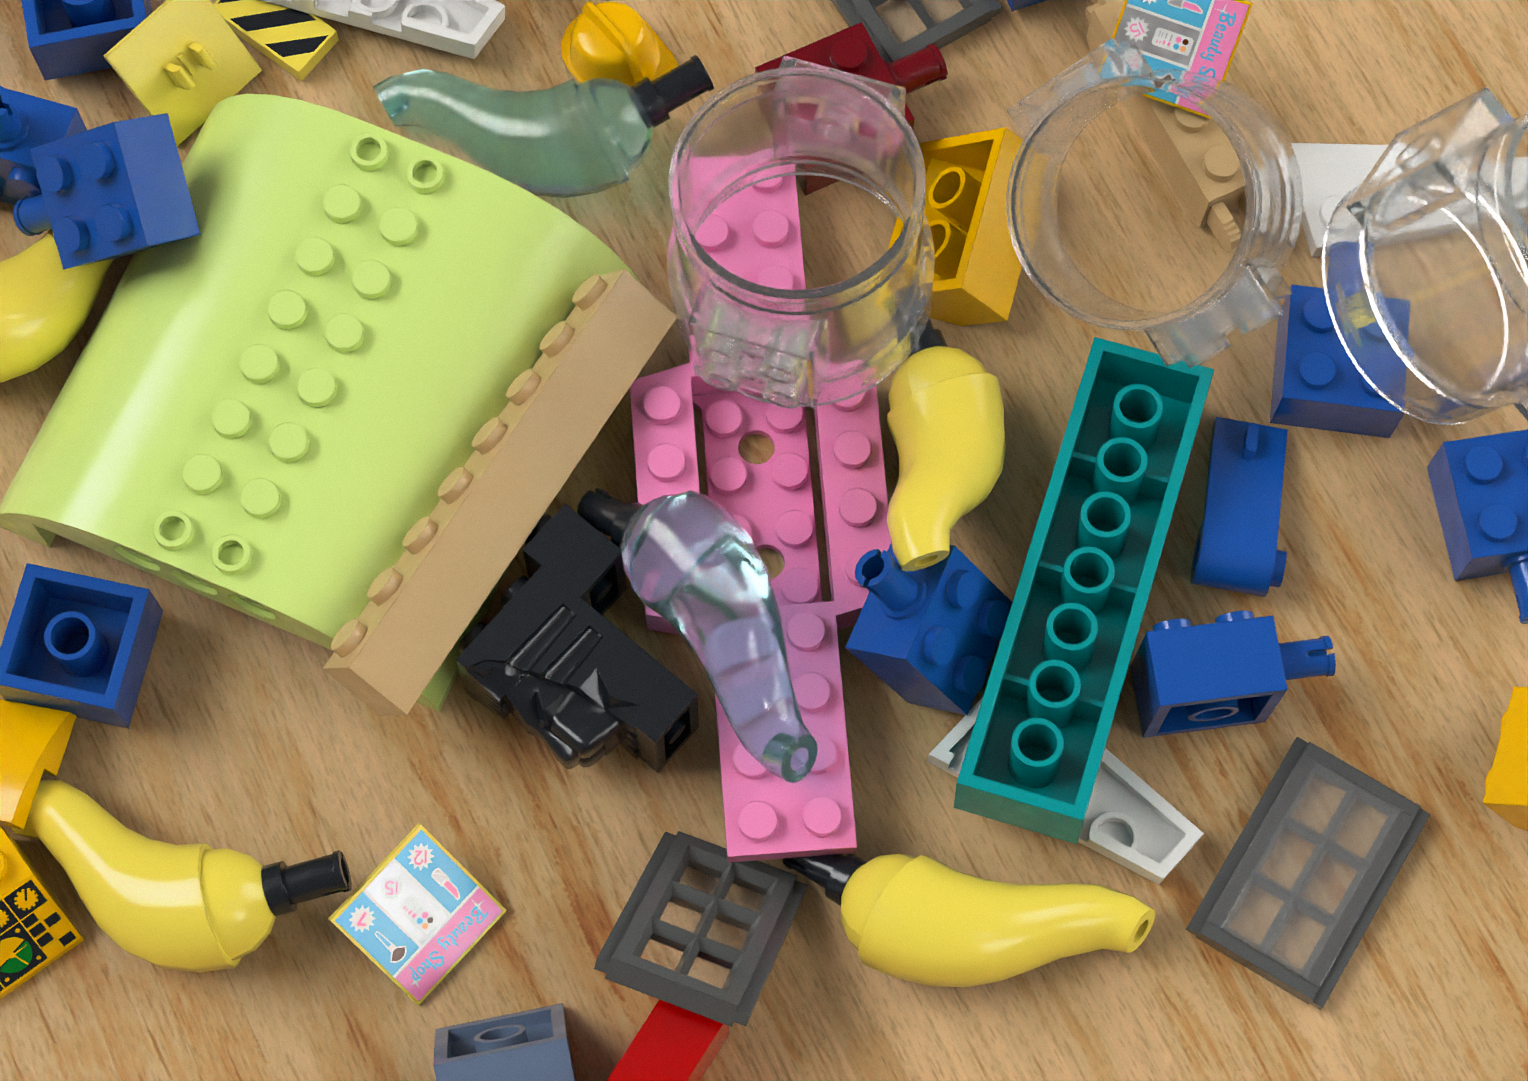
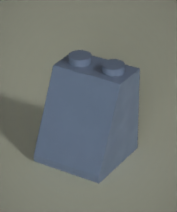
M563 1003L435 1030L433 1066L436 1081H577Z

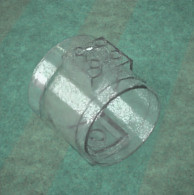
M1111 38L1007 109L1008 114L1024 138L1013 161L1006 194V214L1011 242L1017 258L1028 277L1040 292L1058 308L1084 322L1100 327L1146 333L1167 367L1185 361L1189 369L1198 364H1204L1231 347L1232 345L1226 336L1239 328L1242 335H1245L1250 331L1254 332L1284 313L1279 302L1293 293L1280 273L1290 258L1300 230L1303 213L1302 177L1296 155L1284 130L1274 116L1249 93L1222 79L1202 73L1177 69L1152 70L1136 44ZM1159 91H1169L1187 99L1207 113L1220 126L1237 154L1242 167L1246 188L1244 228L1233 258L1218 280L1204 294L1174 312H1152L1133 308L1113 300L1098 290L1085 278L1071 259L1061 236L1057 216V190L1062 167L1070 149L1083 130L1096 117L1115 104L1137 95Z
M784 55L779 68L755 73L728 85L705 102L689 120L675 146L670 164L669 198L673 228L667 253V272L673 312L676 315L678 328L685 343L692 352L694 373L701 376L705 383L720 390L737 391L750 398L783 408L810 407L815 409L816 406L847 400L878 385L890 376L914 350L926 327L932 307L935 252L932 232L925 215L926 176L923 155L918 140L905 119L906 88ZM791 175L824 176L853 184L885 203L902 220L905 226L891 248L864 271L839 283L800 290L772 288L745 280L719 265L695 239L697 230L706 218L732 195L759 182Z
M1487 87L1396 134L1363 183L1350 190L1337 204L1328 222L1323 240V288L1333 325L1344 349L1361 375L1378 394L1400 411L1418 420L1437 425H1457L1514 404L1528 421V113L1520 118L1513 119Z

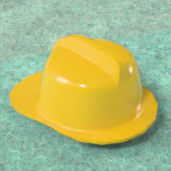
M588 1L583 5L582 13L567 26L561 40V56L569 72L599 108L611 118L628 124L634 123L622 99L634 93L631 85L645 77L652 81L679 66L672 52L641 17L640 13L630 6L618 2H603L594 5L591 1Z

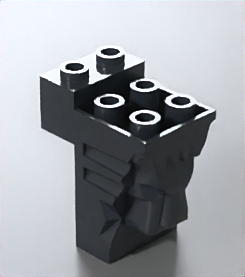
M564 504L553 517L549 514L543 515L524 542L526 547L523 549L529 578L525 575L518 578L503 595L500 605L503 606L502 610L488 625L483 622L476 624L460 642L457 649L460 655L456 659V663L466 693L502 719H505L511 713L528 734L538 735L544 741L557 761L566 769H572L577 765L590 767L621 744L634 758L642 759L659 773L699 727L698 694L603 616L627 589L623 551L568 505Z

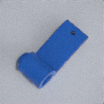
M1216 416L1213 424L1204 514L1192 560L1191 584L1266 597L1270 586L1280 588L1287 558L1286 551L1277 550L1288 429Z

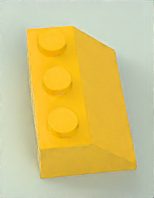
M1007 127L918 143L873 300L885 306L882 301L884 293L887 291L892 292L895 298L896 295L892 288L904 283L914 282L920 287L921 297L928 315L932 319L959 326L1007 321L1050 161Z

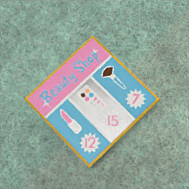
M1125 0L1097 80L1211 119L1253 3L1246 0Z

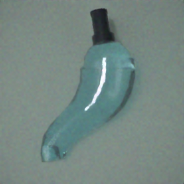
M694 55L690 57V60L652 81L645 77L631 86L616 79L594 77L579 83L571 79L544 90L512 91L494 89L447 72L418 69L390 76L374 85L373 89L395 127L421 126L456 146L484 170L534 195L569 198L599 193L629 181L628 175L643 163L652 145L653 128L669 120V112L706 91L713 90L714 86L698 56Z
M595 488V492L592 490L587 491L578 504L577 514L599 532L611 537V541L620 548L624 572L630 580L635 593L646 606L665 618L687 642L703 666L724 713L744 749L768 772L791 783L802 780L810 772L816 761L818 752L817 742L804 725L792 685L782 617L773 584L752 539L731 513L709 496L690 490L681 494L663 495L643 505L638 502L626 504L610 496L608 492L600 488Z

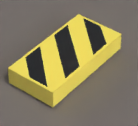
M217 0L213 4L237 36L301 82L339 41L337 31L317 16L262 0Z

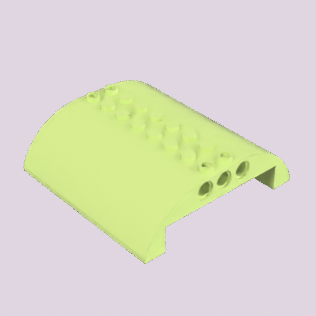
M247 93L229 96L216 103L182 164L201 235L134 253L0 503V527L47 547L51 546L57 534L331 650L332 640L338 631L348 621L357 619L369 603L370 599L367 597V591L372 582L385 569L394 567L406 550L402 542L407 532L418 520L425 516L429 517L441 498L437 495V492L442 482L453 470L460 466L464 467L473 454L475 448L472 446V441L477 432L490 419L498 417L510 401L506 397V392L512 382L525 370L532 369L543 352L539 349V346L544 336L551 328L559 322L565 321L576 306L572 302V298L581 284L594 274L601 276L626 269L638 281L639 279L612 249L588 229L531 192L487 170L327 107L271 94ZM507 569L416 701L417 703L440 712L459 672L456 659L460 655L457 651L458 646L465 635L476 624L483 622Z

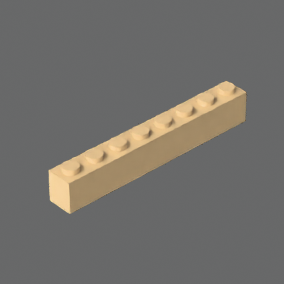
M626 269L601 276L594 274L577 289L572 298V302L576 306L565 321L556 324L544 336L539 346V349L543 352L532 369L525 370L512 382L506 392V397L510 401L500 415L490 419L477 432L472 441L475 451L464 467L460 466L453 470L440 485L437 495L441 499L429 517L425 516L418 520L405 535L402 542L403 547L406 548L394 567L385 569L376 577L367 591V597L370 599L367 606L357 619L348 621L332 640L330 648L334 653L323 667V670L379 715H407L676 320L677 316Z

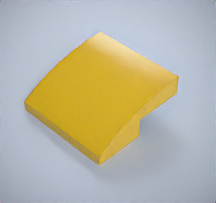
M0 700V825L24 830L42 774L53 776L58 774L77 717L76 715L61 710Z

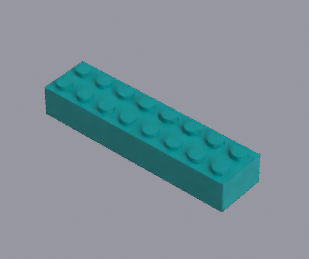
M1094 337L958 776L953 808L1078 844L1202 417L1214 369Z

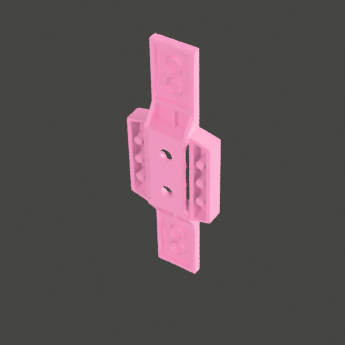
M793 148L674 156L689 363L635 379L630 386L638 503L657 512L660 517V523L664 525L666 533L661 547L656 552L642 554L647 630L710 640L728 863L856 853L857 841L837 630L856 624L870 592L855 579L856 564L867 552L879 549L882 554L883 550L888 551L891 544V536L887 524L888 498L875 366L872 363L812 354ZM812 393L831 601L822 602L805 404L812 398ZM693 406L702 413L716 610H709ZM762 435L772 442L774 453L765 463L751 464L741 457L738 450L740 443L748 436ZM760 549H772L783 558L784 568L773 579L764 580L757 578L748 567L751 555Z

